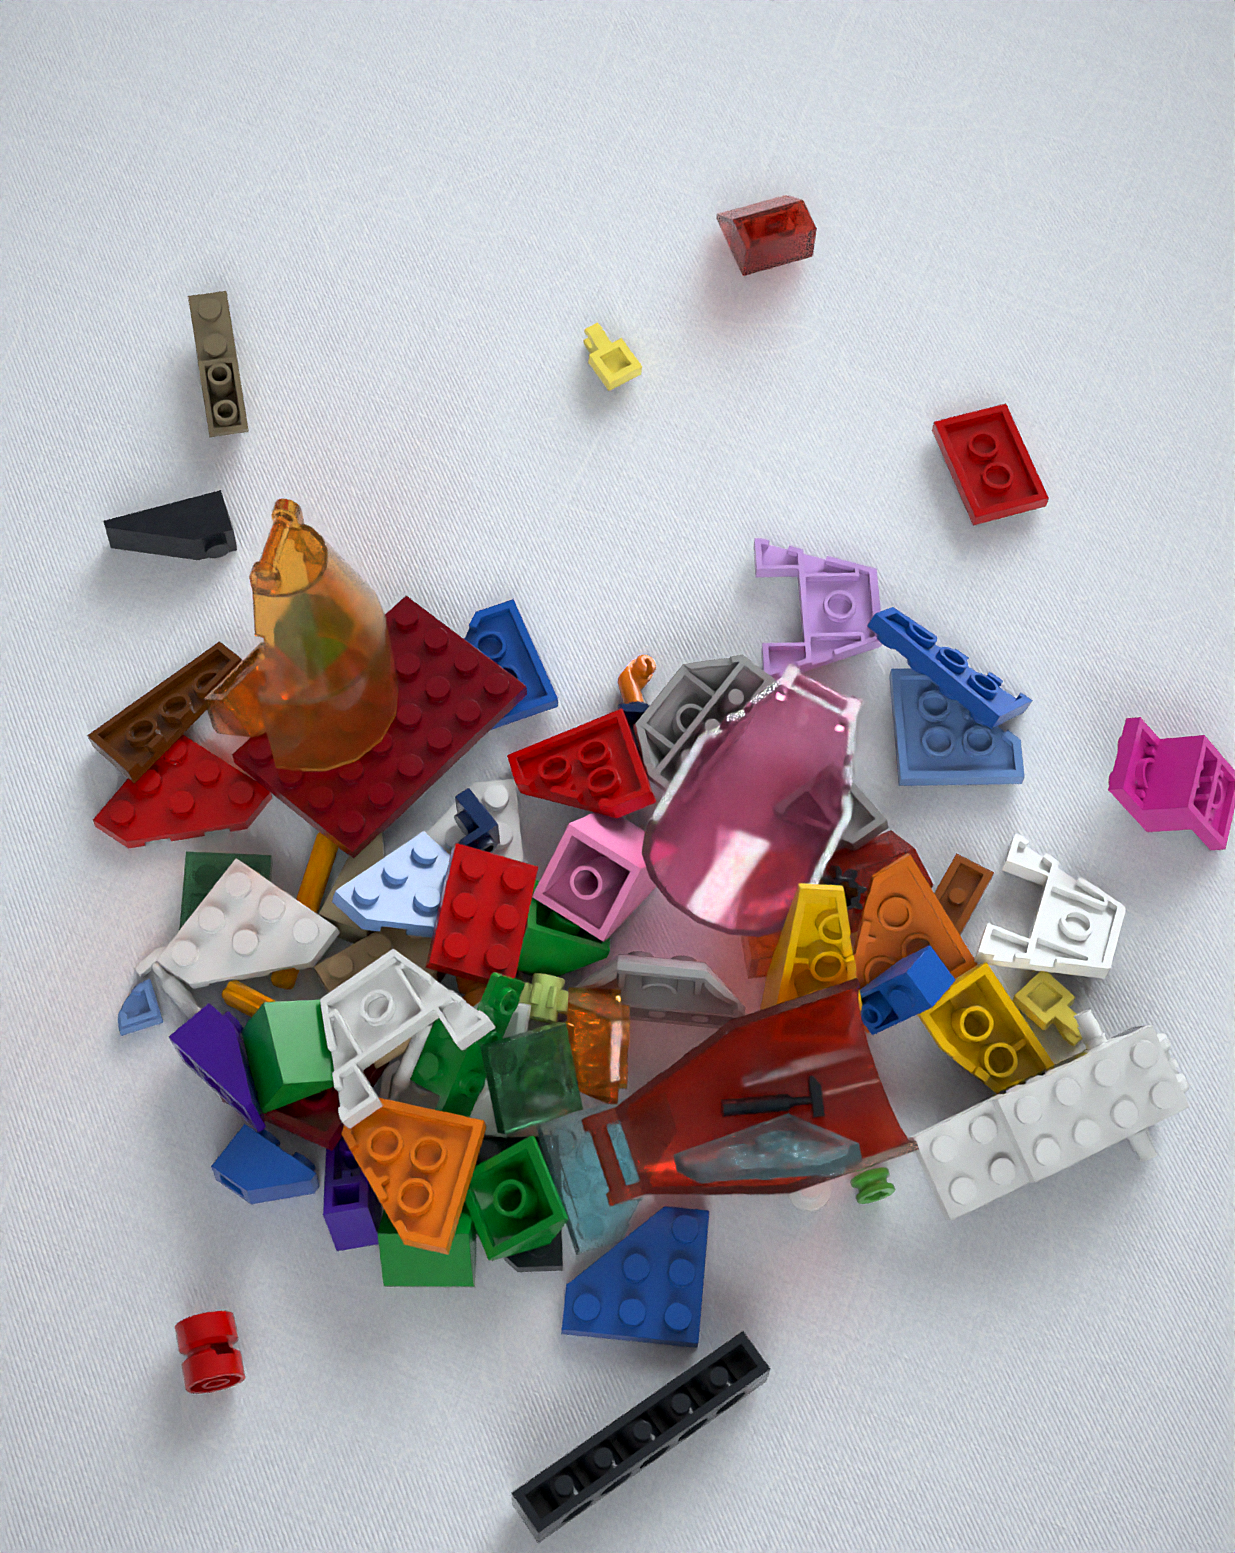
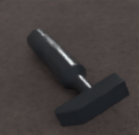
M810 1075L807 1078L809 1096L792 1097L788 1094L722 1099L720 1101L722 1117L756 1113L789 1111L794 1106L811 1105L812 1118H822L825 1116L821 1084L813 1075Z

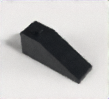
M221 490L103 521L110 547L113 549L192 560L220 558L229 552L237 550L233 526Z

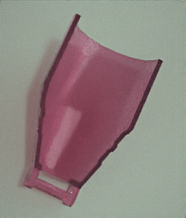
M791 662L779 680L750 699L743 709L736 714L730 713L719 726L710 732L706 730L698 736L645 828L642 856L652 882L670 904L695 922L728 935L761 937L782 931L798 884H818L852 817V806H849L850 790L853 786V776L850 774L851 760L854 757L855 716L863 700L853 695L850 699L800 672V667Z

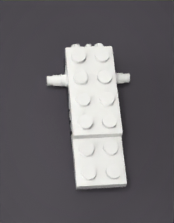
M1085 1010L1074 1016L1079 1025L1078 1030L1082 1036V1042L1086 1046L1085 1050L1039 1072L1036 1076H1030L1020 1081L1017 1085L1009 1086L998 1094L982 1099L977 1105L909 1137L945 1219L952 1221L1029 1182L1036 1183L1126 1138L1129 1139L1134 1152H1137L1140 1162L1157 1156L1158 1154L1152 1145L1154 1142L1149 1134L1148 1127L1190 1107L1184 1095L1189 1089V1083L1183 1074H1178L1176 1068L1179 1065L1176 1059L1171 1058L1168 1052L1171 1045L1167 1036L1164 1033H1156L1153 1025L1132 1027L1114 1037L1106 1039L1105 1032L1102 1031L1097 1018H1094L1092 1010Z

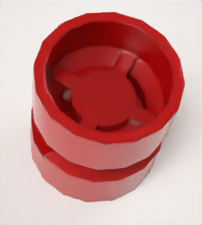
M212 1311L196 1314L179 1321L174 1326L179 1352L187 1356V1359L181 1366L185 1388L188 1393L202 1394L233 1387L246 1379L241 1352L233 1348V1345L239 1339L232 1312Z

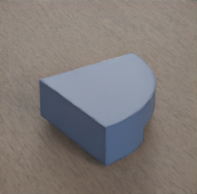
M148 979L136 985L131 990L132 993L127 997L118 1014V1027L121 1036L164 1023L151 980Z

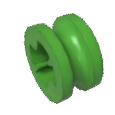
M881 1167L867 1170L851 1179V1186L859 1191L856 1195L857 1203L867 1204L876 1202L895 1192L894 1184L887 1182V1178L890 1176L888 1168Z

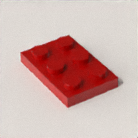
M1006 403L934 421L932 432L973 526L1046 507L1049 497Z
M455 843L451 850L425 968L485 985L488 984L494 972L515 978L538 866Z

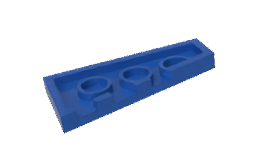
M894 607L875 613L867 625L877 634L876 637L881 644L898 651L907 659L908 665L914 671L927 675L938 685L939 691L944 696L957 700L969 710L971 718L983 726H988L992 729L1024 713L1033 701L1021 692L1015 698L1000 688L1003 680L990 671L987 675H984L970 668L967 662L969 657L957 649L954 650L949 647L940 648L935 644L937 642L936 635Z

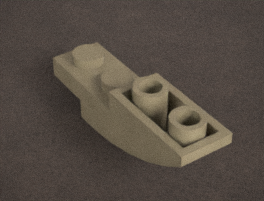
M227 291L188 296L209 437L249 432Z

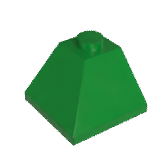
M535 880L533 893L539 883L538 880ZM532 897L517 967L518 970L528 975L541 973L558 977L608 957L610 937L605 941L598 939Z

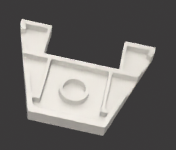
M1015 834L1010 843L1002 871L1043 886L1029 938H1025L987 923L982 933L974 962L1105 979L1111 968L1126 907L1084 878L1080 877L1078 881L1058 868L1059 861L1047 853L1041 857L1027 847L1028 840Z
M395 949L390 950L320 999L327 1046L332 1053L334 1065L332 1076L334 1088L338 1091L340 1107L338 1112L341 1121L350 1129L383 1106L364 1075L363 1070L436 1019H441L454 1042L462 1051L496 1027L483 1012L476 1010L466 1003L462 997L441 985L430 974Z

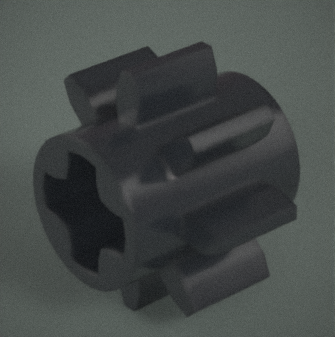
M830 865V875L824 877L814 876L820 885L843 886L847 910L853 908L862 910L863 906L859 901L861 893L867 891V887L860 886L855 881L858 871L848 869L842 876L840 866Z

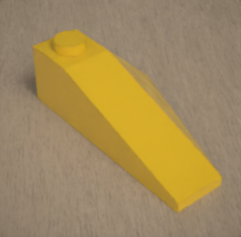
M799 883L767 972L760 1006L770 1039L855 1041L862 1001L858 989L857 969L852 951L851 931L845 893L842 886Z
M987 963L978 964L957 977L932 1008L917 1014L937 1046L996 1094L1055 1065Z

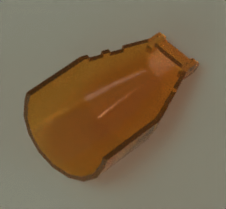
M281 498L274 504L271 514L273 524L260 561L253 564L249 575L253 593L255 636L264 638V654L258 653L256 667L259 670L265 671L266 686L260 685L258 689V702L276 768L291 771H328L357 761L382 741L396 716L398 682L387 620L376 592L315 529L304 524L301 507L296 502Z

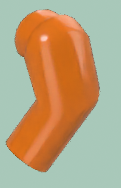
M648 655L638 656L619 675L618 687L623 704L635 701L644 702L641 690L650 681L656 670V663L652 657Z

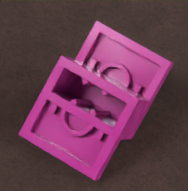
M1141 717L1126 718L1122 736L1118 739V752L1114 768L1109 775L1108 791L1146 832L1192 830L1210 850H1226L1235 810V770L1205 735L1160 739Z

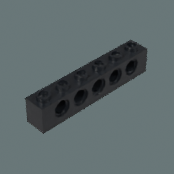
M744 1331L740 1332L511 1493L513 1507L537 1543H540L767 1381L771 1368Z

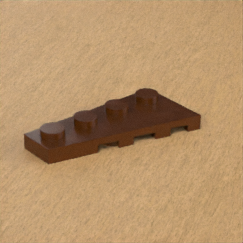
M219 641L88 734L87 737L92 746L135 783L246 671V667L237 654Z

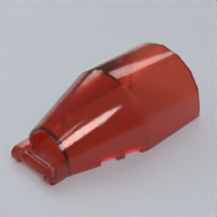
M858 978L729 1020L718 1031L698 1046L692 1048L681 1059L662 1073H659L616 1107L581 1119L585 1133H590L609 1189V1192L605 1194L609 1207L644 1196L791 1195L918 1151L917 1141H910L902 1130L879 1078L861 1018L858 1002L860 987ZM810 1075H813L821 1084L825 1116L822 1118H812L811 1105L794 1106L789 1111L756 1113L722 1117L720 1101L722 1099L788 1094L792 1097L809 1096L807 1078ZM618 1123L638 1182L626 1185L607 1128Z

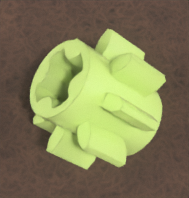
M534 973L531 984L524 982L525 986L519 1003L531 1005L529 1019L555 1024L557 1023L558 1013L568 1015L571 991L563 990L565 985L564 979L552 975Z

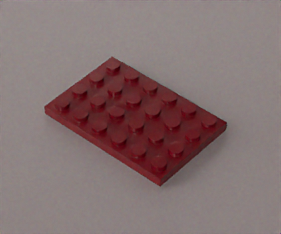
M405 596L232 754V757L238 767L347 855L355 858L527 695V687L408 596Z

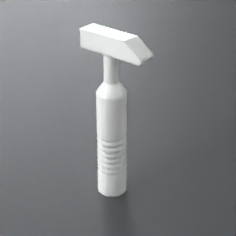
M167 946L157 947L133 968L142 978L153 970L162 980V988L190 1019L202 1007L176 976L168 975L156 960Z
M431 1024L413 1035L410 1039L392 1081L394 1090L389 1100L398 1102L401 1094L409 1089L412 1082L410 1080L432 1028Z

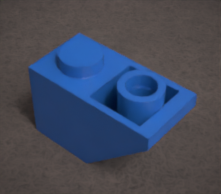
M929 945L899 960L859 990L862 1001L860 1020L873 1036L932 1008L954 983L955 978Z
M246 1124L241 1127L211 1166L215 1179L251 1205L314 1194L320 1187L317 1173L314 1172L316 1166L308 1158L298 1152H295L292 1156L279 1148L280 1141L265 1129L258 1132Z

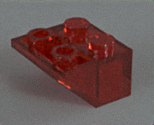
M784 195L722 212L716 216L743 276L813 257L817 227L802 199Z

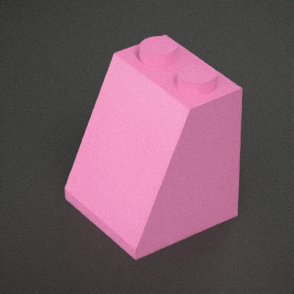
M592 813L568 824L532 897L598 939L605 941L658 886L676 850L623 817L614 818Z

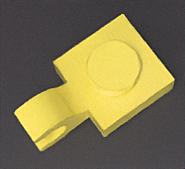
M599 323L584 329L588 338L584 339L583 343L591 353L589 354L588 363L608 391L641 375L642 365L622 338L611 342Z
M1040 971L1014 995L1013 1003L1043 1031L1053 1023L1062 1038L1074 1047L1082 1040L1078 1030L1079 1025L1074 1018L1077 1013L1069 1008L1074 1003L1075 996L1048 972Z

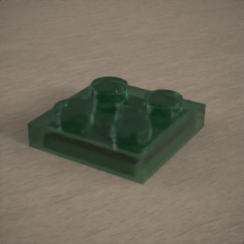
M552 1023L480 1046L497 1133L507 1135L583 1110L566 1023Z

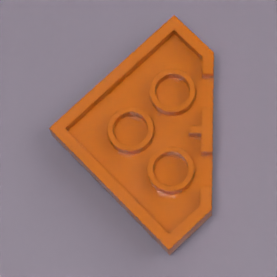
M908 853L870 878L853 949L859 990L899 960L929 945L955 979L978 965L977 962H974V957L912 856ZM859 1018V1022L864 1028V1030L867 1032V1034L870 1033Z
M379 1098L383 1105L381 1108L350 1129L344 1124L341 1134L404 1245L449 1255L487 1128L485 1121Z

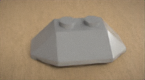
M743 654L724 659L682 664L633 726L648 779L678 803H681L774 683L775 679Z
M633 951L628 955L618 954L571 990L570 1014L742 1031L746 1009L705 962H696L694 958L682 955L674 956L671 959L656 958L652 954L643 951Z

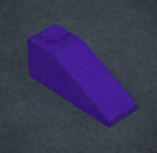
M208 1003L173 1032L169 1039L182 1061L250 1125L260 1132L266 1127L253 1082L245 1045L240 1036L243 1027L229 1011L222 1015Z
M343 1136L333 1151L326 1148L323 1217L336 1251L378 1245V1230L382 1218L381 1203Z

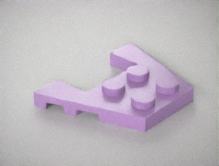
M754 539L756 577L798 578L803 642L762 643V670L773 677L775 681L882 647V644L876 637L877 634L867 627L874 614L881 611L876 568L827 556L825 560L806 555L803 549L789 546L787 550L769 545L770 540Z

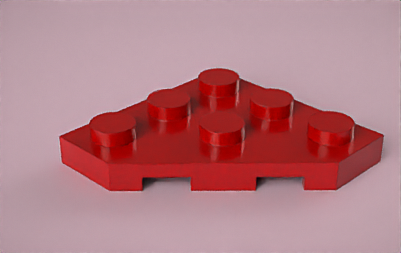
M622 708L507 755L515 783L521 794L614 818L622 817L656 803L628 720Z
M182 735L135 783L127 779L95 816L93 822L96 828L129 849L145 846V842L170 838L172 842L205 836L204 832L230 829V832L248 829L271 801L272 793L257 781L185 735Z

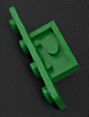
M495 972L491 975L477 1010L487 1015L496 1028L463 1051L456 1045L441 1019L438 1018L434 1021L410 1080L440 1096L435 1110L470 1117L477 1098L484 1088L485 1079L496 1053L502 1045V1039L511 1017L518 1007L520 996L525 986L524 982Z

